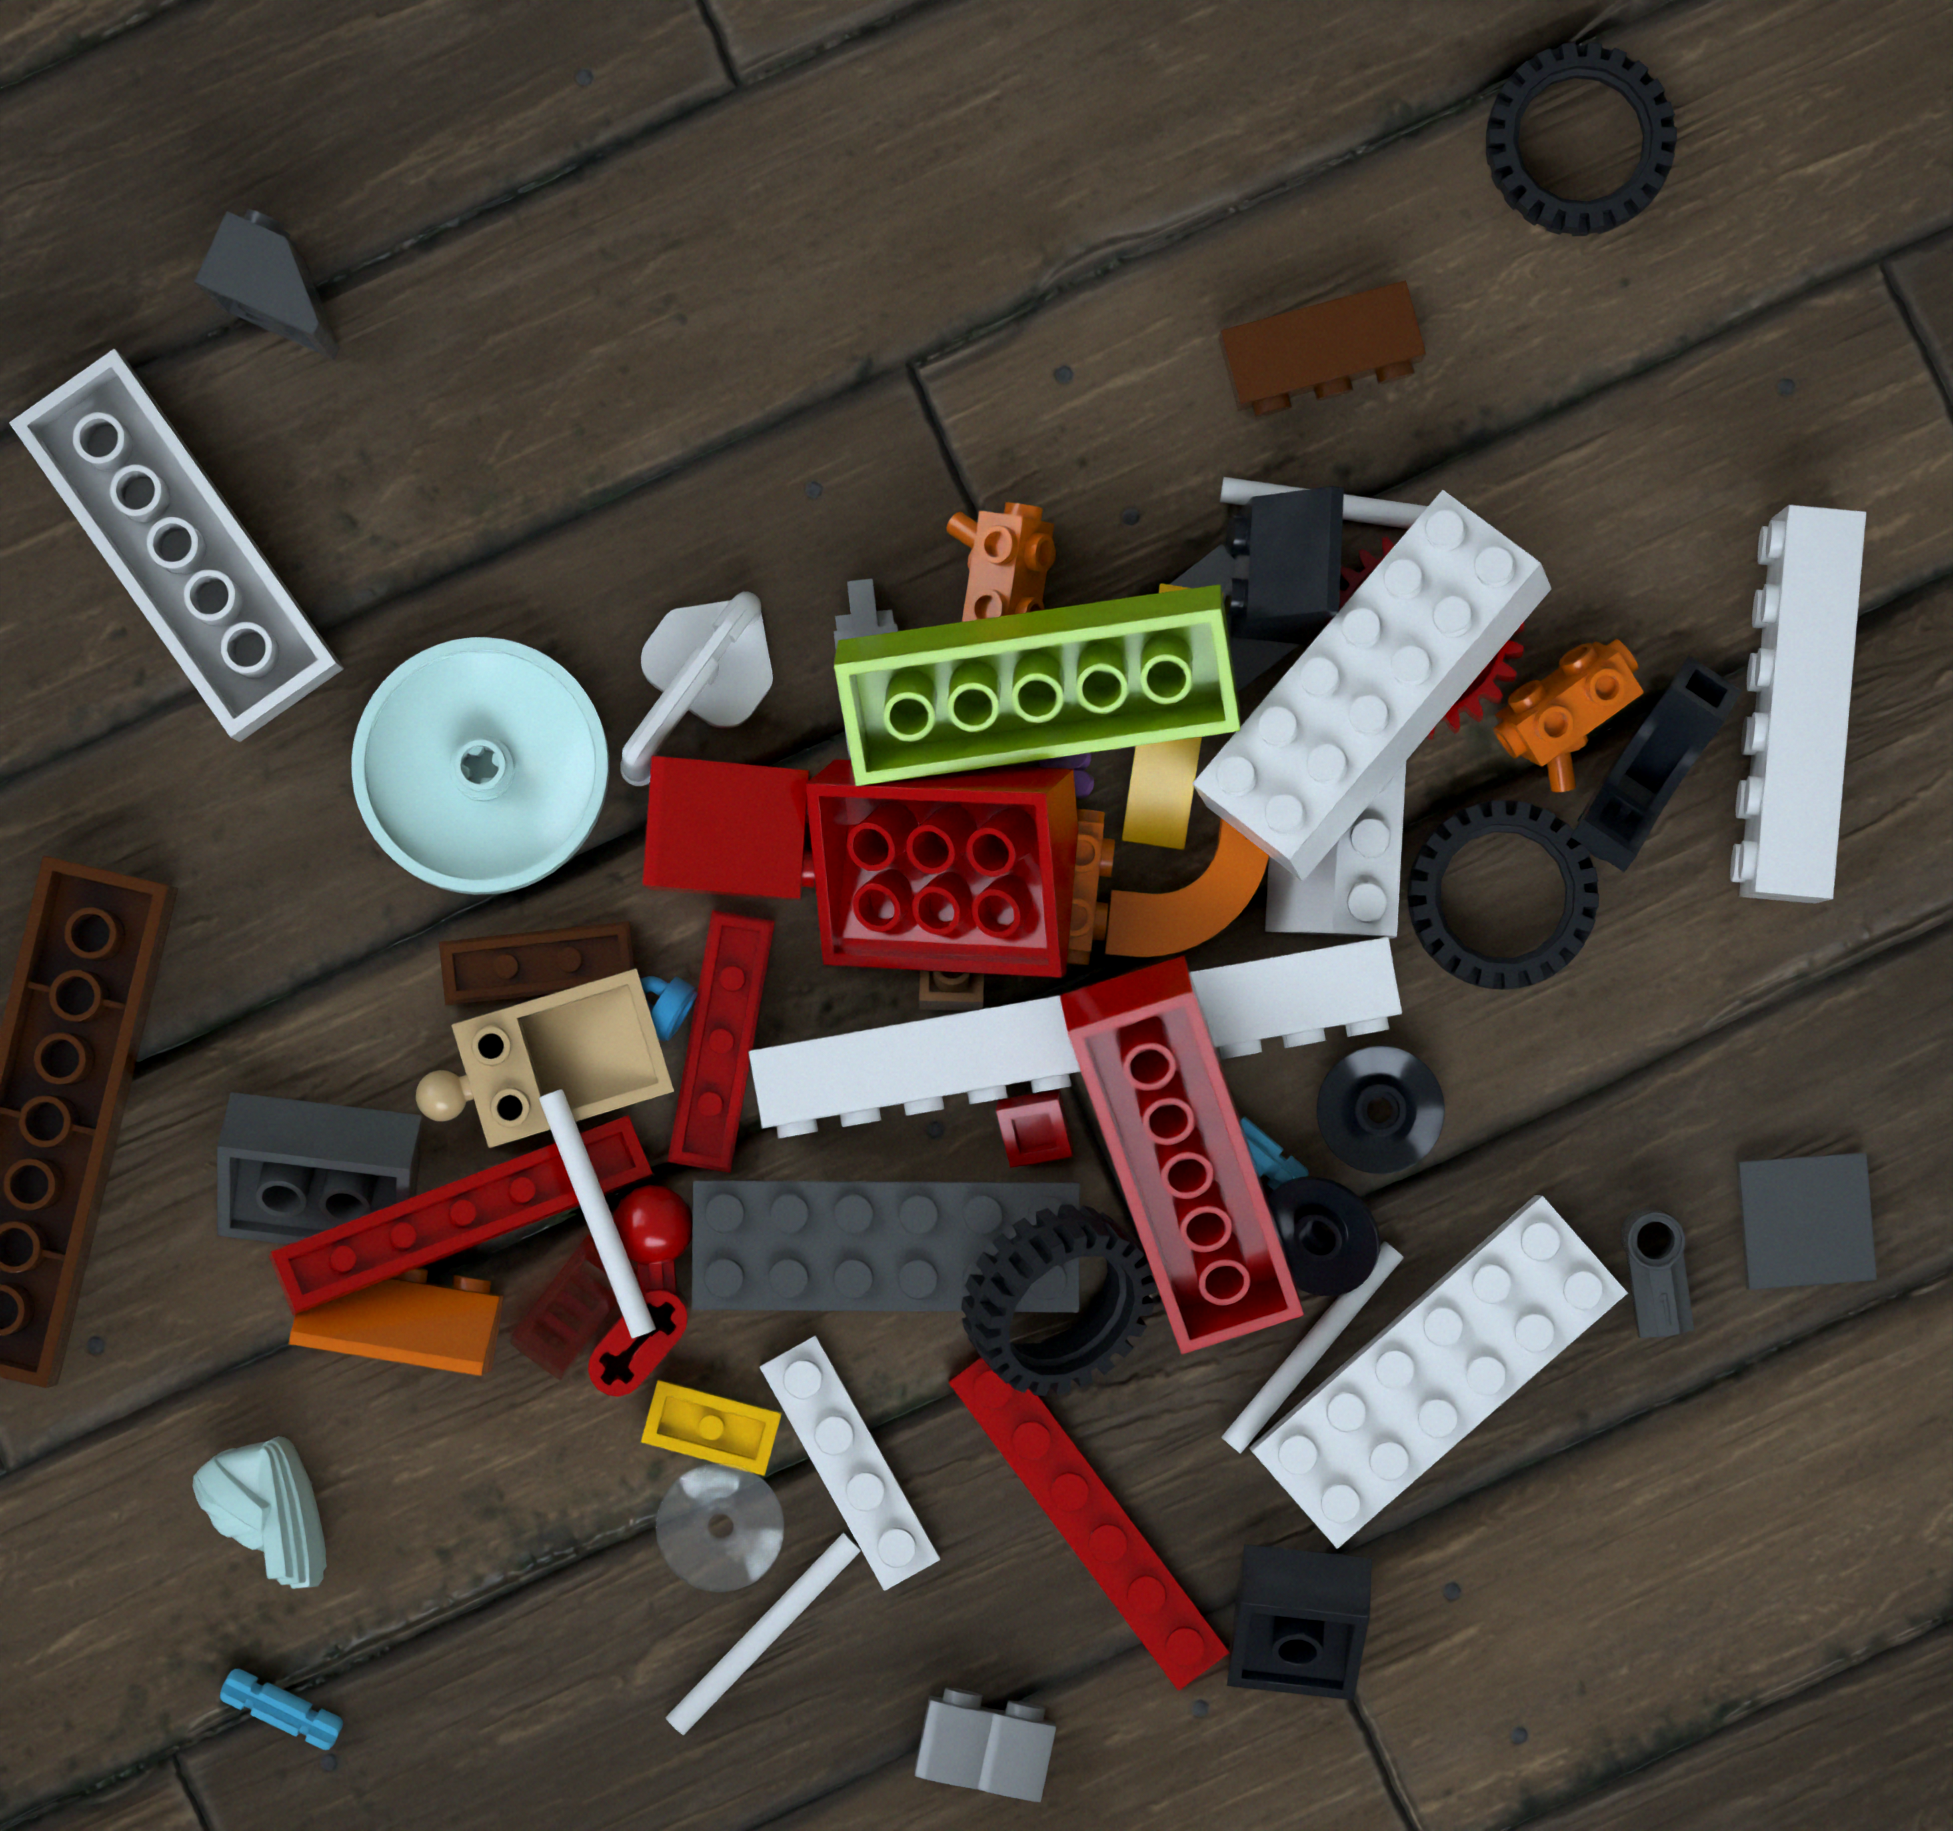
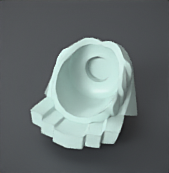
M278 1436L269 1441L227 1449L215 1455L201 1466L193 1477L192 1487L200 1507L207 1512L217 1531L226 1537L235 1539L247 1548L263 1551L267 1579H277L281 1585L289 1584L292 1589L319 1586L324 1579L323 1571L327 1567L325 1540L312 1489V1482L309 1480L300 1456L292 1442L285 1437Z

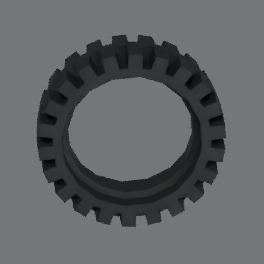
M1576 42L1562 44L1559 48L1553 50L1549 48L1522 64L1505 82L1491 108L1486 129L1485 152L1487 165H1490L1491 178L1497 190L1500 189L1505 196L1504 201L1512 210L1517 209L1524 215L1523 219L1532 225L1539 224L1546 227V231L1559 235L1561 233H1570L1572 236H1587L1591 233H1605L1622 224L1624 225L1640 214L1653 201L1664 185L1673 164L1677 142V127H1674L1673 120L1674 110L1671 101L1667 102L1664 95L1665 89L1658 78L1654 80L1648 74L1649 68L1639 60L1634 62L1626 57V52L1615 47L1613 50L1602 48V44L1588 42L1586 45H1576ZM1573 78L1600 81L1620 92L1635 110L1643 134L1640 162L1630 180L1611 195L1590 201L1562 199L1542 188L1525 168L1518 145L1521 118L1530 101L1550 85Z
M1510 800L1478 803L1464 808L1444 820L1421 846L1414 860L1408 882L1407 898L1411 923L1415 934L1428 955L1441 968L1464 982L1478 987L1499 990L1518 989L1534 985L1550 978L1567 966L1585 945L1587 938L1592 932L1596 921V912L1599 908L1596 867L1593 866L1590 858L1591 854L1587 848L1571 837L1574 830L1567 823L1556 817L1555 814L1544 808L1526 802ZM1492 832L1517 833L1539 843L1557 862L1565 884L1564 912L1554 933L1536 950L1514 958L1488 957L1465 946L1449 928L1440 904L1442 877L1452 856L1470 840Z
M1071 1204L1060 1205L1057 1216L1049 1208L1037 1211L1036 1224L1033 1226L1025 1217L1014 1223L1013 1227L1017 1235L1009 1240L1001 1233L992 1242L998 1250L995 1256L983 1252L976 1262V1265L983 1274H970L965 1285L971 1294L962 1297L961 1305L962 1311L967 1316L962 1318L964 1330L969 1336L968 1339L986 1364L1006 1384L1009 1383L1015 1390L1023 1393L1029 1389L1034 1395L1046 1396L1050 1387L1057 1395L1070 1392L1072 1379L1080 1388L1092 1383L1091 1371L1095 1368L1103 1375L1107 1374L1115 1367L1109 1358L1115 1352L1123 1358L1128 1355L1133 1349V1346L1127 1340L1128 1336H1142L1147 1325L1140 1316L1152 1315L1155 1304L1149 1295L1156 1293V1282L1150 1275L1152 1270L1148 1259L1135 1241L1104 1212L1099 1214L1093 1207L1084 1205L1078 1211ZM1102 1256L1106 1258L1108 1272L1101 1295L1085 1317L1063 1334L1040 1343L1015 1344L1010 1341L1009 1328L1015 1308L1036 1280L1053 1267L1078 1257Z

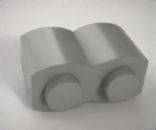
M948 1687L945 1688L943 1698L929 1696L914 1767V1776L1007 1797L1041 1802L1056 1731L1055 1722L1044 1719L1045 1708L1024 1702L1008 1701L1006 1711L981 1706L983 1695Z

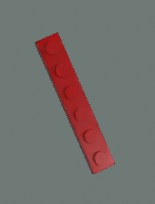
M629 1115L580 1133L604 1196L649 1179L653 1174ZM554 1143L270 1252L269 1258L291 1313L294 1316L569 1210L580 1204L558 1147Z
M982 1357L948 1381L1178 1691L1230 1653L1038 1395H1034L1029 1389L1025 1393L1015 1390L1009 1383L1006 1384L986 1364Z

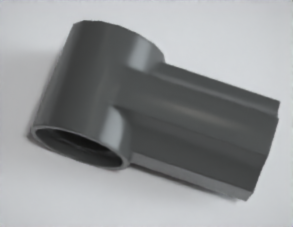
M1643 1207L1635 1210L1625 1219L1621 1227L1620 1240L1627 1256L1638 1337H1665L1693 1331L1694 1325L1683 1253L1685 1235L1682 1226L1675 1218L1658 1208ZM1653 1221L1662 1222L1668 1230V1242L1665 1248L1653 1255L1641 1253L1637 1246V1235L1640 1229L1645 1224Z

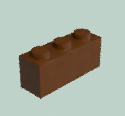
M1406 280L1223 329L1218 337L1238 412L1253 408L1255 417H1263L1287 410L1292 407L1291 397L1314 391L1317 401L1347 394L1353 391L1351 381L1376 375L1378 384L1407 378L1415 374L1413 364L1422 362L1426 355Z

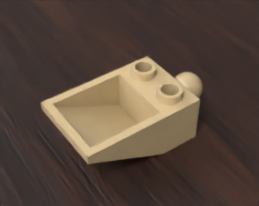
M637 968L452 1024L466 1075L458 1077L456 1074L445 1070H438L427 1074L418 1084L416 1102L420 1111L429 1119L448 1121L462 1112L467 1101L474 1099L488 1147L492 1148L551 1130L539 1097L559 1089L564 1091L575 1122L674 1092ZM491 1033L500 1036L504 1043L502 1054L495 1059L484 1057L479 1048L481 1039ZM507 1095L519 1098L523 1106L521 1115L512 1121L502 1118L498 1111L500 1100Z

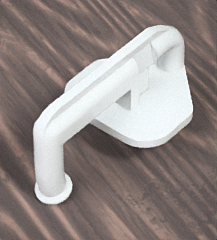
M741 592L729 601L674 609L666 614L645 643L641 653L643 674L654 687L663 693L622 750L620 771L623 778L629 784L644 786L650 783L652 756L656 755L688 710L711 726L733 728L744 723L752 715L770 690L773 674L761 614V602L755 594Z

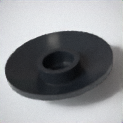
M1375 1046L1360 1049L1347 1055L1329 1071L1318 1094L1316 1112L1318 1126L1325 1143L1342 1162L1366 1173L1391 1174L1410 1168L1421 1161L1432 1150L1443 1128L1445 1103L1440 1084L1435 1075L1419 1058L1398 1048ZM1375 1098H1383L1391 1106L1390 1117L1382 1123L1372 1121L1367 1114L1368 1104Z
M1305 1176L1284 1182L1268 1196L1267 1199L1298 1289L1314 1295L1337 1296L1351 1292L1367 1280L1379 1259L1380 1235L1371 1211L1353 1191L1327 1178ZM1319 1221L1328 1225L1334 1234L1324 1231Z

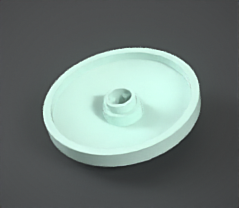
M489 637L463 638L437 644L421 651L396 668L381 683L364 709L356 730L351 758L352 782L357 805L366 826L381 848L398 865L426 883L445 890L474 895L497 894L526 887L540 881L565 864L580 849L597 823L605 802L609 782V751L604 728L594 705L577 680L560 664L536 649L521 643Z

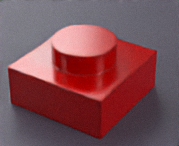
M1060 1089L997 1101L996 1113L1010 1168L1073 1156L1074 1145Z

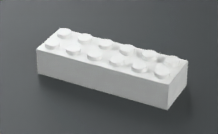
M111 350L9 422L231 738L241 742L344 669L128 361L117 350Z
M1442 490L1243 723L1240 731H1237L1192 783L1205 805L1303 882L1549 593L1551 586L1542 564Z
M1788 505L1772 517L1768 527H1761L1758 543V564L1768 565L1767 580L1763 590H1756L1752 612L1753 628H1762L1761 648H1759L1758 653L1750 654L1747 670V691L1757 692L1756 707L1752 717L1746 716L1744 719L1741 739L1742 755H1751L1750 776H1748L1747 780L1739 781L1736 797V818L1746 819L1744 841L1733 846L1730 866L1731 882H1740L1739 897L1814 904L1833 899L1866 512Z
M1535 1195L1257 1439L1249 1449L1338 1549L1628 1292L1543 1196Z

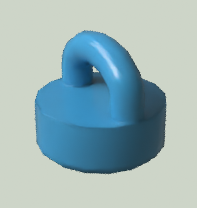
M655 976L640 978L658 1039L663 1042L669 1041L678 1031L697 997L696 988L677 976L670 983ZM649 992L660 996L655 1006L647 998Z

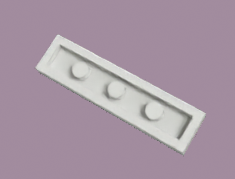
M815 1335L761 1365V1371L883 1590L885 1591L939 1561V1554L818 1337Z

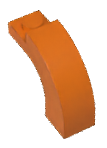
M1220 817L1218 842L1214 857L1204 874L1195 882L1183 889L1165 894L1111 890L1104 956L1140 959L1159 958L1187 951L1208 941L1225 929L1247 906L1262 880L1269 855Z

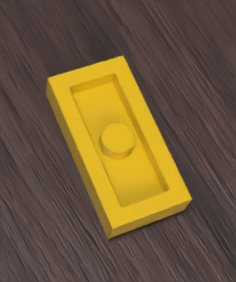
M658 1379L641 1442L765 1476L782 1412Z

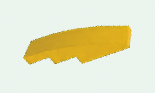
M1160 583L1158 593L1191 588ZM1202 737L1135 746L1121 841L1184 850L1194 792L1192 783L1196 779Z

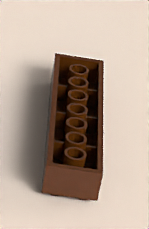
M44 855L0 1029V1377L49 1388L59 1383L178 888Z

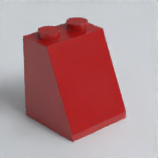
M652 756L642 885L654 891L802 901L803 887L815 888L812 849H805L807 823H809L805 783L811 777L809 770Z

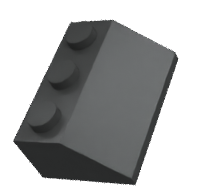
M247 209L244 218L226 211L194 283L219 309L335 360L340 348L310 269L296 251L298 243L289 239L291 234L282 229L283 224L262 213Z
M231 1092L217 1145V1236L292 1244L415 1197L420 1166L422 1115Z

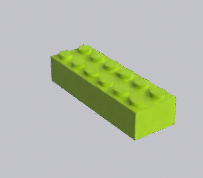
M1221 584L838 640L834 669L856 786L1240 731V703Z

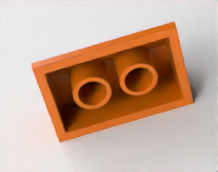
M416 1268L296 1314L289 1344L482 1376L492 1371L504 1295L490 1293V1280L453 1275L452 1286L427 1282L428 1270Z

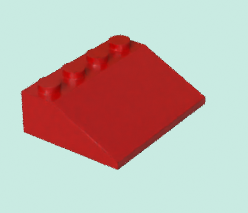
M835 759L805 783L823 965L1059 978L1066 974L1078 840L1073 769L993 766L856 786L851 760Z

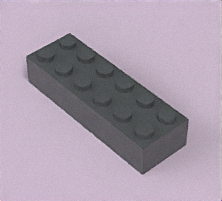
M694 1180L692 1310L963 1312L961 1309L962 1297L971 1295L965 1287L969 1275L983 1274L976 1265L982 1253L985 1252L995 1256L998 1250L992 1242L1001 1233L1009 1240L1015 1237L1017 1234L1013 1224L1024 1217L1032 1226L1035 1225L1037 1211L1049 1208L1057 1216L1060 1205L1071 1204L1080 1211V1183ZM1079 1257L1053 1267L1036 1280L1019 1301L1014 1312H1079Z

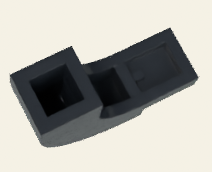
M1688 655L1605 774L1577 820L1579 823L1571 837L1584 845L1595 857L1608 861L1625 872L1638 855L1655 822L1683 778L1724 724L1742 690Z

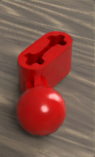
M648 1185L634 1189L621 1200L614 1212L613 1220L628 1258L637 1263L638 1284L646 1305L650 1303L658 1308L665 1301L670 1303L674 1307L670 1319L676 1326L670 1330L667 1326L660 1325L655 1331H651L633 1352L628 1366L633 1375L628 1378L626 1375L619 1373L611 1379L604 1373L608 1361L602 1355L609 1352L613 1356H618L623 1350L626 1352L638 1338H631L623 1315L620 1316L597 1343L588 1364L591 1382L599 1391L609 1396L620 1397L630 1394L637 1389L679 1341L688 1325L690 1311L687 1300L677 1290L675 1259L685 1252L692 1240L693 1218L690 1207L683 1198L667 1187Z

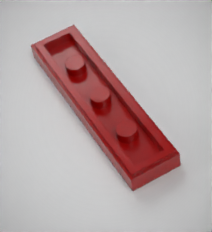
M712 910L667 1162L731 1173L751 1063L749 1051H753L775 921Z

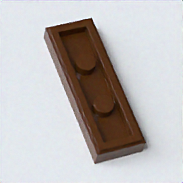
M630 921L439 942L446 1006L550 995L635 969Z

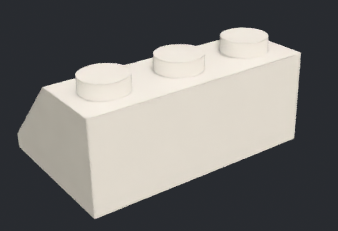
M1406 761L1303 882L1269 856L1265 932L1366 938L1388 937L1389 939L1397 937Z

